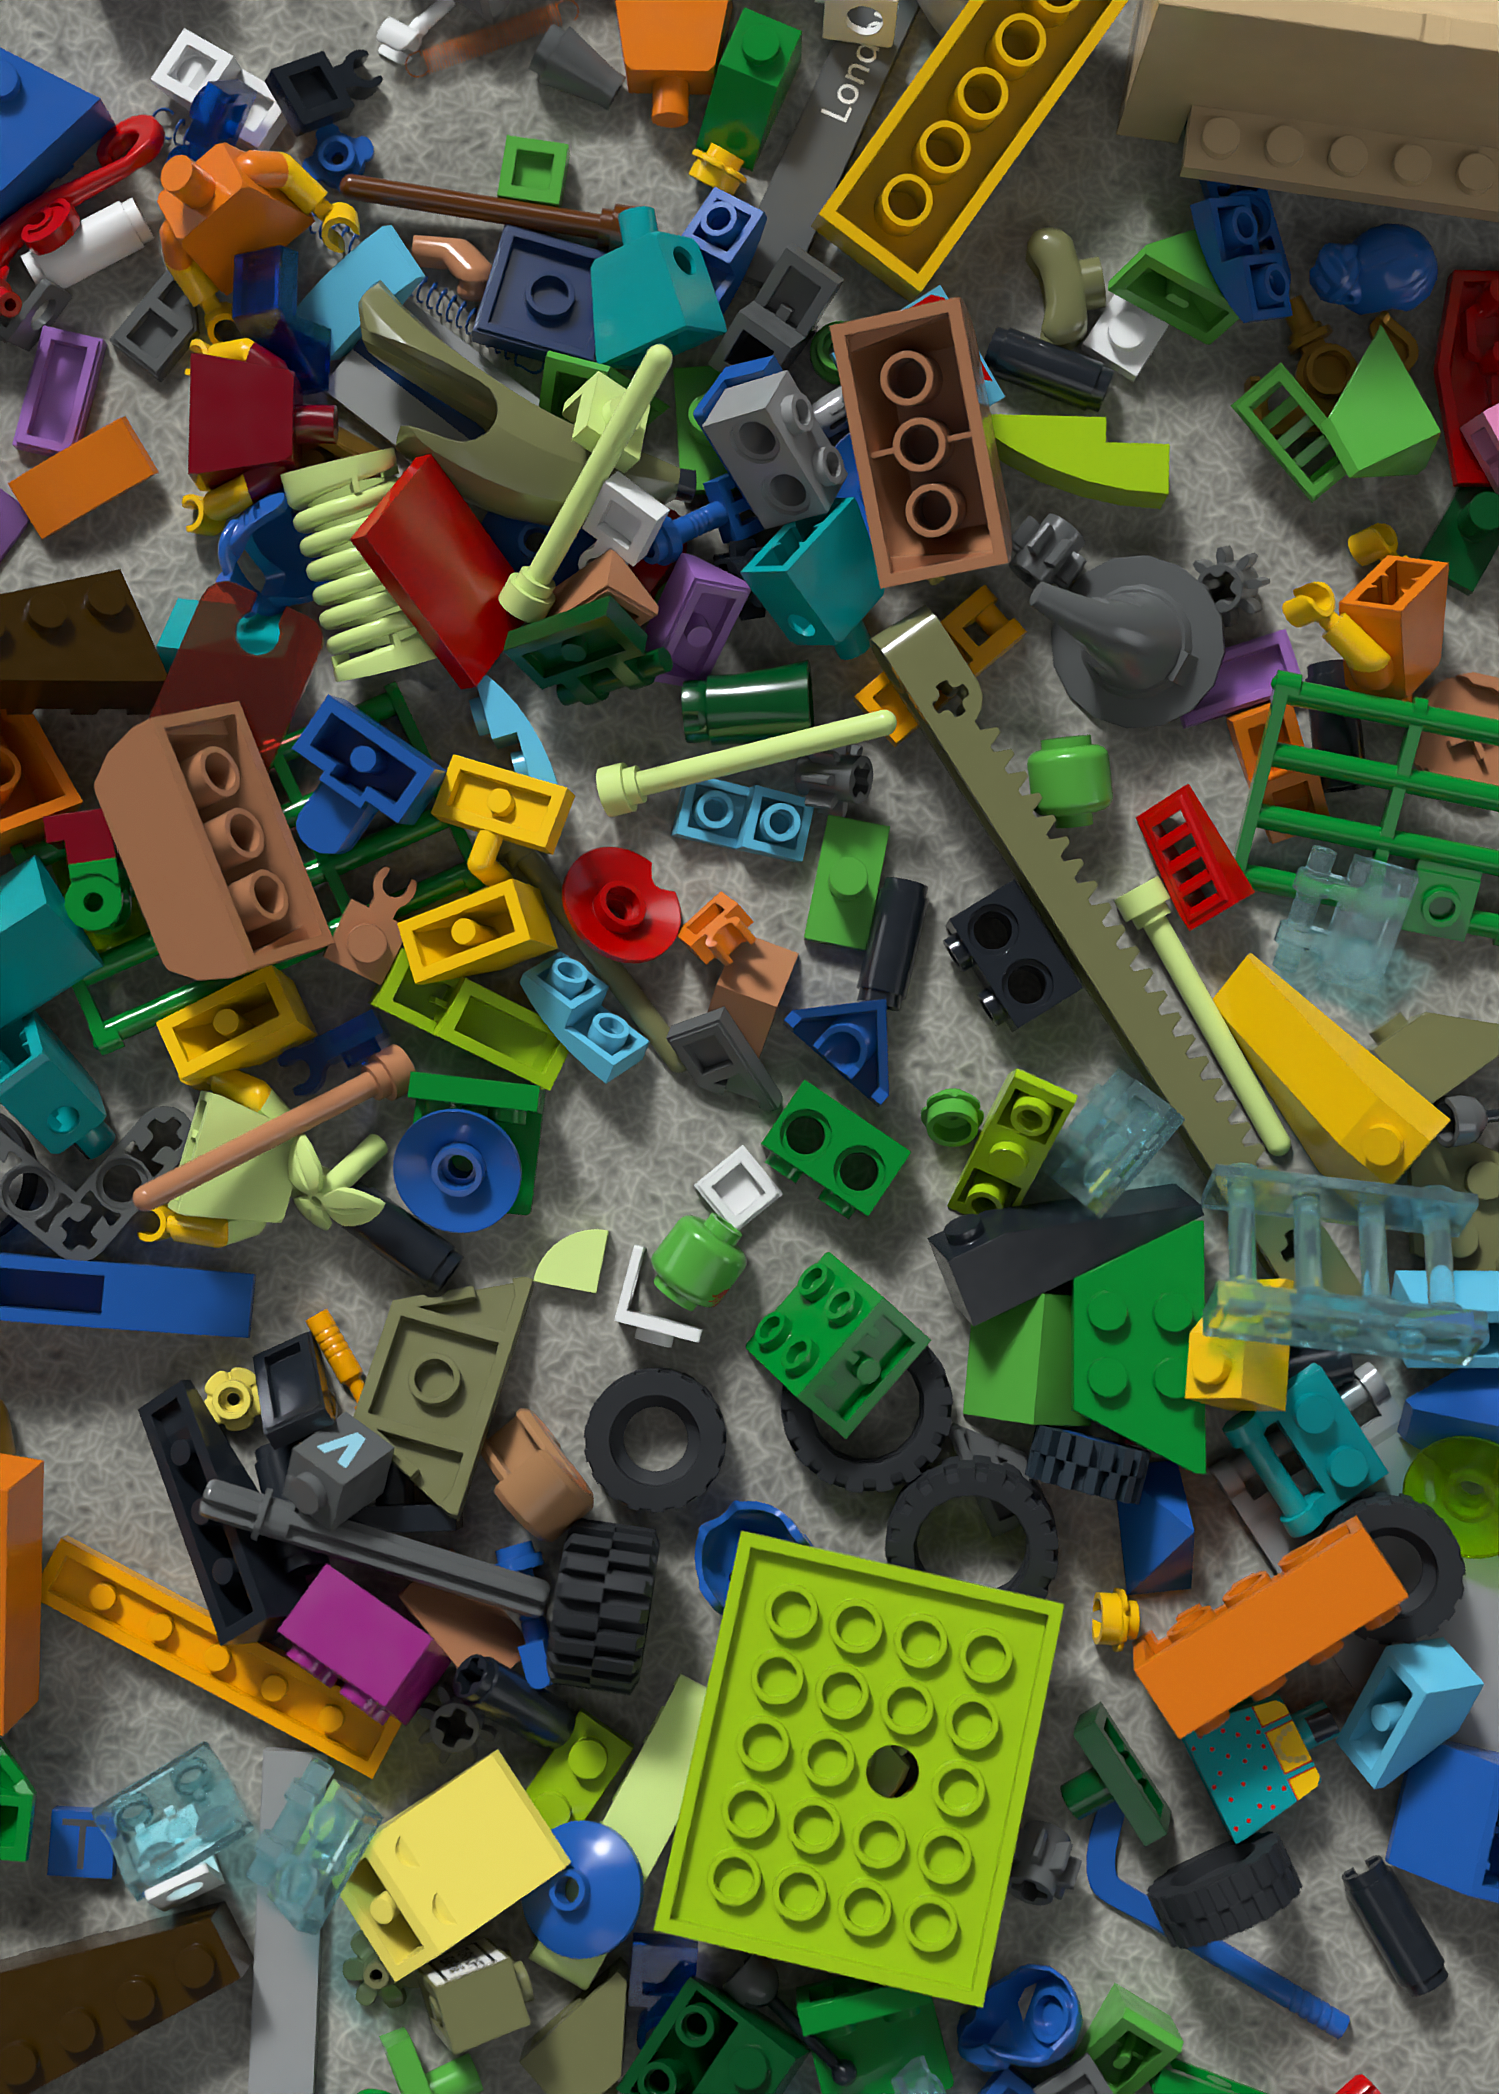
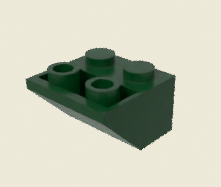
M692 1975L688 1978L616 2089L622 2094H783L811 2052V2049L759 2010L744 2008L736 2003L725 1991Z

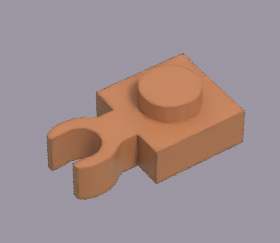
M386 865L382 866L374 876L372 882L373 898L369 906L352 898L350 899L332 935L335 943L327 946L323 953L324 958L379 985H382L403 943L397 925L399 922L393 918L400 907L411 901L417 888L416 881L410 878L406 890L401 895L394 897L387 895L383 890V880L387 876L390 867Z

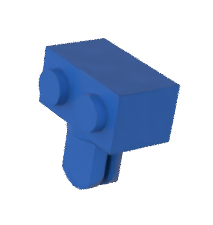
M328 694L292 747L293 750L324 771L319 778L321 782L298 814L296 829L301 840L310 849L319 853L344 854L352 850L378 810L399 824L415 825L442 785L447 770L347 700Z

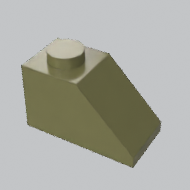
M1400 1011L1369 1033L1375 1043L1367 1049L1432 1104L1499 1056V1024L1429 1012L1412 1016L1407 1020Z
M621 1956L599 1975L586 1991L583 1990L524 2044L519 2063L546 2094H617L619 2092L616 2087L619 2084L618 2080L621 2078L624 2062L629 1965Z

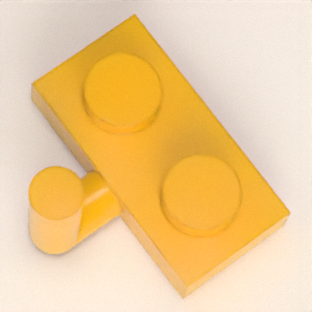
M453 754L431 814L439 821L478 832L467 861V866L476 878L487 887H491L511 878L513 879L512 874L496 861L503 840L547 854H554L575 795L567 787Z

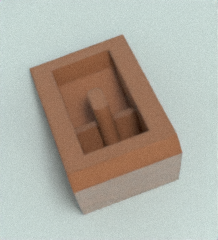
M756 938L752 945L748 941L743 942L730 953L729 957L733 962L730 965L724 966L716 984L708 1012L725 1006L757 1057L760 1058L799 953Z

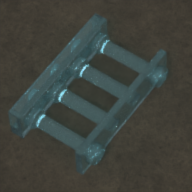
M1249 1163L1216 1164L1201 1196V1208L1228 1211L1229 1281H1217L1202 1312L1203 1336L1468 1366L1489 1336L1487 1311L1464 1309L1459 1304H1456L1451 1237L1459 1238L1479 1206L1478 1194L1457 1192L1441 1185H1431L1422 1188L1259 1169ZM1255 1214L1293 1219L1296 1289L1263 1286L1257 1281ZM1320 1222L1359 1227L1362 1297L1333 1294L1323 1289ZM1386 1229L1424 1234L1428 1304L1396 1301L1393 1297L1389 1296Z

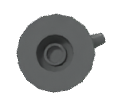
M1147 555L1112 558L1082 574L1069 591L1045 582H1040L1034 589L1029 602L1030 606L1054 622L1051 630L1053 666L1068 695L1094 718L1124 728L1163 726L1193 711L1215 686L1226 653L1223 618L1208 589L1180 565Z

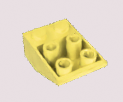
M497 1749L365 1835L323 1868V1870L396 1982L445 1952L560 1872L571 1861Z

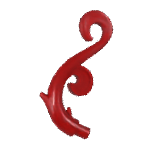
M146 114L136 115L112 127L101 138L97 146L96 157L102 168L43 193L25 204L0 224V315L8 318L15 317L22 308L20 296L13 292L10 284L6 282L10 272L8 265L16 253L24 245L38 256L52 253L63 246L74 235L80 225V216L74 209L75 207L119 183L150 163L160 153L165 144L166 134L155 117ZM129 148H131V149L129 150V152H128L124 157H122V158L119 159V157H120L126 150H128Z

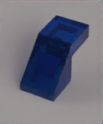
M277 245L234 255L232 319L242 337L251 339L284 360L288 369L295 372L302 386L303 396L329 391L331 329L296 315L299 252L283 245Z

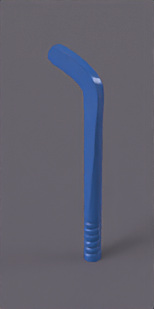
M1116 1801L1098 1810L1094 1815L1086 1853V1873L1089 1885L1101 1900L1165 1936L1148 1896L1121 1880L1116 1874V1848L1125 1815ZM1223 1940L1187 1949L1282 2007L1288 2008L1292 2013H1297L1299 2017L1306 2019L1307 2022L1316 2025L1319 2029L1325 2030L1326 2033L1334 2038L1340 2039L1344 2035L1349 2025L1350 2016L1327 2002L1321 2001L1317 1996L1293 1984L1290 1980Z

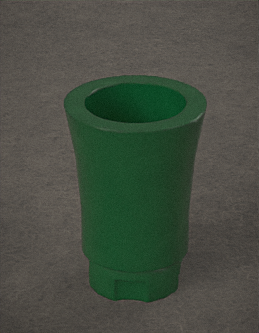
M809 659L771 669L738 674L707 676V681H683L681 704L684 735L687 743L711 741L712 746L749 744L815 727L813 685Z

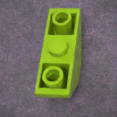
M1018 1068L1010 1072L985 1119L947 1207L966 1215L979 1214L986 1210L1020 1206L1069 1116L1078 1095Z

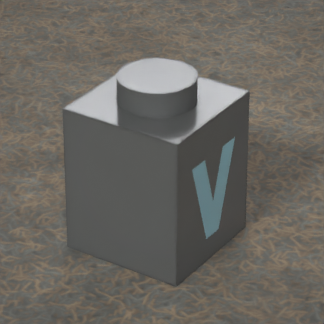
M347 1412L334 1419V1424L317 1431L293 1448L282 1494L293 1502L301 1512L310 1515L331 1532L383 1494L395 1449L394 1446Z

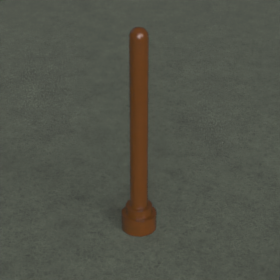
M348 174L340 182V191L349 200L502 225L510 224L521 228L597 240L598 247L609 248V252L623 246L618 215L624 210L636 207L616 203L614 210L602 208L601 214L356 174Z

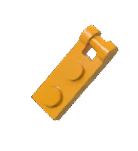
M986 585L975 591L940 622L975 677L979 676L1027 634V631L1015 618L1009 621L995 606L998 598ZM975 621L990 637L980 646L964 631ZM884 671L854 696L855 704L864 714L888 710L895 715L897 719L896 729L890 735L885 736L894 748L919 728ZM939 690L940 696L934 705V709L938 711L955 695L946 697Z

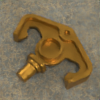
M1299 295L1290 299L1293 316L1285 318L1292 332V335L1289 337L1291 344L1287 349L1290 355L1301 352L1302 356L1296 365L1295 380L1328 418L1358 364L1346 348L1324 341L1325 338L1333 333L1330 324L1323 326L1320 320L1315 322L1303 296ZM1381 311L1368 327L1371 341L1380 325H1382L1406 370L1409 372L1418 359L1419 348L1417 341L1387 311ZM1249 376L1244 383V392L1246 393L1262 378L1259 376ZM1270 397L1253 410L1260 421L1270 413L1268 408ZM1298 405L1269 430L1270 433L1277 440L1303 418L1306 413ZM1314 424L1299 438L1317 437L1322 432Z

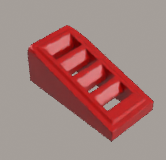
M1189 784L1135 817L1173 904L1189 932L1255 893ZM1181 810L1186 822L1167 834L1161 823ZM1192 834L1196 846L1180 855L1174 844ZM1202 857L1207 869L1193 877L1187 866ZM1213 881L1217 892L1206 898L1200 887Z

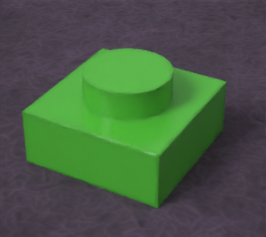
M507 135L497 197L562 208L570 159L569 144Z

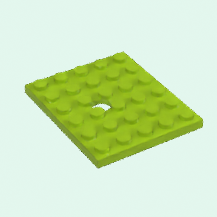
M742 1530L654 1930L983 2008L1064 1604L818 1547L800 1545L796 1542ZM888 1745H897L907 1749L915 1757L919 1768L915 1786L912 1790L897 1798L884 1797L878 1794L870 1786L866 1776L867 1763L872 1754L881 1747Z

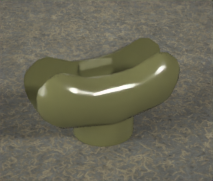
M1051 227L1038 229L1033 232L1027 242L1025 261L1037 277L1043 296L1044 318L1040 339L1072 350L1086 336L1088 328L1087 311L1105 308L1106 306L1105 282L1101 262L1098 256L1078 260L1072 238L1061 229Z

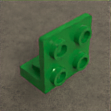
M411 1071L408 1098L416 1100L413 1124L423 1116L435 1111L463 1109L489 1118L507 1133L519 1154L522 1180L518 1196L506 1214L529 1215L532 1212L546 1090L536 1085ZM462 1155L452 1156V1162L457 1169L461 1171L473 1169L472 1162Z
M826 1252L817 1263L811 1265L802 1273L797 1286L777 1309L761 1320L755 1334L746 1343V1349L800 1401L847 1439L931 1342V1339L833 1254Z
M846 1975L796 1987L797 2012L803 2036L815 2034L839 2059L852 2061L857 2069V2077L853 2084L847 2087L839 2086L831 2077V2069L811 2050L822 2094H932L953 2087V2076L932 1996Z

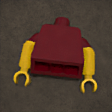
M249 338L212 345L202 340L194 339L189 347L194 353H191L190 369L186 368L184 372L185 375L190 377L188 474L199 491H209L204 497L186 494L182 498L183 508L199 509V515L195 523L185 527L186 531L190 533L216 536L224 528L227 519L245 511L270 492L275 493L282 489L283 483L280 475L302 469V444H337L339 421L337 406L303 405V389L295 372L288 369L284 360Z

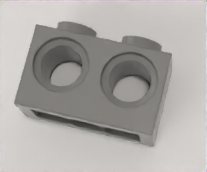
M788 370L725 389L702 426L764 529L828 513L848 476L839 451L830 444L814 416L809 399L800 392Z

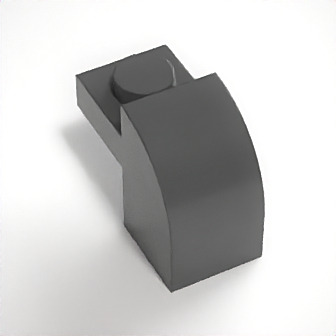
M790 244L783 251L755 300L738 312L709 360L708 365L721 373L725 367L774 355L783 371L789 370L817 331L819 320L845 279L796 244Z

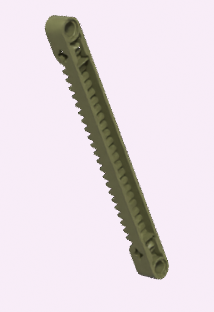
M923 605L869 639L872 651L884 673L917 722L924 736L1270 1279L1287 1278L1294 1281L1292 1314L1294 1315L1299 1312L1294 1317L1305 1334L1318 1344L1370 1311L1372 1305L1365 1290L1327 1230L1317 1220L1304 1215L1287 1213L1283 1208L1293 1194L1291 1188L1281 1186L1270 1187L1269 1185L1279 1172L1277 1166L1255 1164L1265 1151L1263 1144L1242 1143L1243 1138L1251 1129V1125L1249 1122L1228 1121V1118L1237 1107L1235 1100L1215 1101L1214 1096L1223 1085V1081L1221 1078L1202 1080L1200 1074L1210 1062L1207 1056L1188 1058L1186 1052L1196 1040L1193 1034L1175 1037L1172 1033V1030L1182 1018L1179 1012L1161 1015L1158 1011L1168 996L1165 990L1147 993L1144 989L1153 976V971L1151 968L1133 971L1130 967L1139 954V949L1137 946L1119 949L1116 945L1126 930L1124 925L1105 927L1102 923L1112 909L1110 903L1090 904L1088 899L1098 887L1096 881L1076 882L1075 876L1084 865V862L1081 858L1069 861L1062 860L1061 854L1069 845L1070 840L1067 836L1056 839H1049L1047 836V832L1055 823L1056 818L1054 815L1036 818L1033 814L1034 809L1042 800V796L1040 793L1022 796L1019 792V789L1028 778V774L1026 771L1008 774L1005 770V767L1015 754L1012 749L994 752L991 748V745L1001 733L998 727L980 730L975 721L982 709L983 699L979 682L931 609ZM939 690L946 697L957 694L961 698L962 702L956 709L957 717H954L953 713L949 710L939 714L934 709V705L940 696ZM1286 1233L1302 1236L1304 1239L1297 1246V1251L1300 1254L1298 1259L1282 1256L1281 1251L1288 1245L1284 1236Z

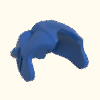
M284 488L275 493L270 492L263 499H260L243 511L237 519L230 520L219 538L218 558L222 572L216 578V583L224 593H229L237 602V610L244 618L253 617L257 613L270 617L281 613L288 606L314 601L312 595L314 589L330 582H315L307 576V566L312 561L322 557L309 558L301 553L300 542L305 537L314 533L303 534L294 528L293 519L296 514L293 512V508L288 505ZM244 550L265 576V584L261 593L247 580L237 563Z
M735 1500L721 1516L699 1527L694 1558L699 1589L711 1607L720 1615H723L731 1580L730 1574L733 1571L742 1530L796 1542L800 1545L813 1546L808 1537L800 1531L791 1518L769 1504L757 1501Z

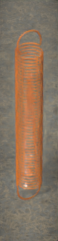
M564 0L559 1L557 4H556V2H555V7L557 8V11H558V14H559V18H560V22H561V27H562V20H561V16H560V13H559V10H558V5H559L560 2H562V1H564ZM569 0V1H572L573 3H575V5H576V7H577V11H578V12H577L576 18L574 19V21H575V20L577 19V17H578V14H579V8H578V5L576 4V2H574L573 0ZM552 3V7H553V9H554V12H555V15H556V19H557V23H558V27H559V21H558V17H557V14H556V10H555V7H554V5H553V3ZM549 4V8H550L551 13H552V16H553L554 24L556 25L555 18H554V15H553V11H552V8H551V6H550V4ZM546 5V9H547V11H548V14H549V17H550V21H551V25H552L553 23H552L551 15H550L548 6ZM543 6V10H544V12H545V15H546V18H547V21H548V25H549V28H550V23H549V20H548V16H547L545 7ZM540 7V11L542 13L547 32L548 29L542 8ZM537 8V12H538V14H539V16H540V20H541L542 27H543V33H545L543 21H542V18H541L539 9ZM534 9V13H535V15H536V17H537V21H538L539 28H540V34H542L540 22H539V19H538L536 10ZM531 10L532 16H533L534 21H535L536 29H537V35H539L537 23H536V20H535L533 11ZM528 11V14H529V17H530V19H531L532 26H533V29H534V34H535L534 36H536V32H535L534 24H533V21H532V17H531V15H530V12ZM525 12V15H526V18H527V20H528L529 27H530V30H531V35H532V37H533L532 28H531V25H530V22H529V18H528L527 13ZM522 14L523 19H524L525 24H526V27H527L528 36H529V38H530V33H529V29H528V26H527V22H526V19H525L524 14ZM519 15L520 20H521L522 25H523V28H524L526 40H527V34H526V30H525V27H524V23H523V20H522L521 15ZM516 16V17H517V21H518L519 26H520V29H521L523 41H524V35H523V31H522V28H521V24H520V21H519L518 16ZM513 17V18H514V21H515V24H516V27H517V30H518L520 42H521V36H520L519 28H518V25H517V22H516L515 17ZM510 18V19H511V22H512V24H513V28H514L515 35H516V39H517V43H518V37H517L516 29H515V26H514V23H513L512 18ZM508 19V23H509V25H510L511 32H512L513 39H514V44H515V37H514V34H513V30H512L510 21H509V19ZM505 20V24H506V26H507L508 33H509L510 40H511V45H512L511 34H510V31H509L507 22H506V20ZM502 21V25H503V27H504L505 34H506L507 41H508V46H509L510 44H509L508 35H507V32H506L504 23H503V21ZM499 22V26H500V28H501V31H502V34H503V38H504V42H505V47H506L507 44H506L505 36H504V33H503L501 24H500V22ZM496 23V26H497V29H498V32H499V35H500L501 43H502V48H503L504 45H503L502 37H501V34H500L499 27H498V25H497V23ZM493 24V27H494V30H495V33H496V36H497V40H498V43H499V49H501L500 42H499V38H498V35H497V31H496L495 25ZM490 25V28H491V31H492V34H493V37H494V41H495V44H496V50H498L497 42H496V39H495V35H494L492 26ZM487 26V29H488V32H489V35H490V38H491V41H492V45H493V51H495V47H494V43H493V40H492V36H491L489 27ZM484 27V30H485V33H486V36H487V39H488V42H489V46H490V52H492V48H491V44H490V41H489V37H488L486 28ZM481 28V31H482V34H483V37H484V40H485V43H486L487 51H488L487 53H489L487 41H486V38H485L483 29ZM478 29V32H479V34H480L481 41H482V44H483L484 52H485V54H486L484 42H483V39H482L480 30ZM475 30L476 35H477V38H478V42H479V45H480V48H481V53H482V55H483V50H482V47H481V43H480V40H479L477 31ZM472 32V33H473V36H474V39H475V43H476L477 49H478V53H479V56H480V51H479V48H478V44H477V41H476L474 32ZM469 33V34H470V37H471V40H472V43H473V47H474V50H475V54H476V57H477V52H476V49H475V45H474V42H473L471 33ZM466 34V35H467V38H468V41H469V44H470V48H471V51H472V55H473V58H474L473 49H472V46H471V43H470L468 34ZM463 35V36H464V39H465V42H466V45H467V49H468V52H469V56H470V59H471V54H470V50H469V47H468V44H467V40H466L465 35ZM460 36V37H461V40H462V43H463V46H464V49H465L466 57H467V60H468V55H467V51H466V48H465V44H464V41H463L462 36ZM458 37V41H459V44H460V47H461V50H462V54H463V57H464V61H466V60H465V55H464V52H463V49H462V45H461L460 39H459V37ZM455 38V42H456V45H457V48H458V51H459V54H460L461 62H463V61H462V56H461V53H460V49H459L457 40H456V38ZM452 39L453 46H454V49H455V52H456V55H457L458 63H460L459 57H458V54H457V50H456L454 41H453V39ZM449 40V43H450V46H451V50H452V53H453V56H454V60H455V65H456L457 62H456L455 54H454V51H453V48H452V44H451V42H450V40ZM446 41V44H447V47H448V50H449V54H450V57H451V61H452V66H453L454 63H453L452 55H451V52H450V49H449V45H448V43H447V41ZM443 42V45H444V48H445V51H446V55H447V58H448V61H449V67H451L450 60H449V56H448V53H447V50H446V46H445V43ZM440 43V46H441V49H442V52H443V56H444V59H445V62H446V68H448V64H447L446 57H445V54H444V51H443V47H442V44ZM437 44V47H438V50H439V53H440V56H441V60H442V63H443V69H445V65H444V61H443V58H442V55H441V52H440V48H439V45ZM434 45V48H435V51H436V54H437V57H438V61H439V64H440V68H441L440 70H442V66H441V62H440V59H439V56H438V52H437L436 46ZM431 46V49H432V52H433V55H434V58H435V61H436L437 69H438V71H439V67H438V63H437V60H436V57H435V53H434L433 47ZM428 47V50H429V53H430V56H431V59H432V62H433L434 70H435V72H436V68H435V64H434V61H433V58H432V54H431L430 48ZM425 48V51H426V54H427V57H428V60H429V63H430V67H431V70H432V73H433V69H432V65H431L430 58H429V55H428V51H427V49ZM422 49V52H423V55H424V58H425V61H426L428 70H427L426 73L423 74L422 76H414V75H412L411 73H409V71H408V69H407V60H408V58H409L411 55H413V54H415V53H418V52H420V55L422 56V53H421L420 50H419V51H416V52H413L412 54H410V55L407 57L406 62H405L406 70H407L408 74H410L412 77H416V78L422 77V76L426 75V74L428 73V71H429V74H430V69H429L428 62H427V59H426V56H425V52H424L423 49Z

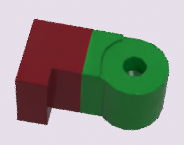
M102 809L43 817L46 842L58 850L66 849L71 885L65 895V909L68 917L75 925L96 935H110L120 931L127 924L132 913L129 878Z

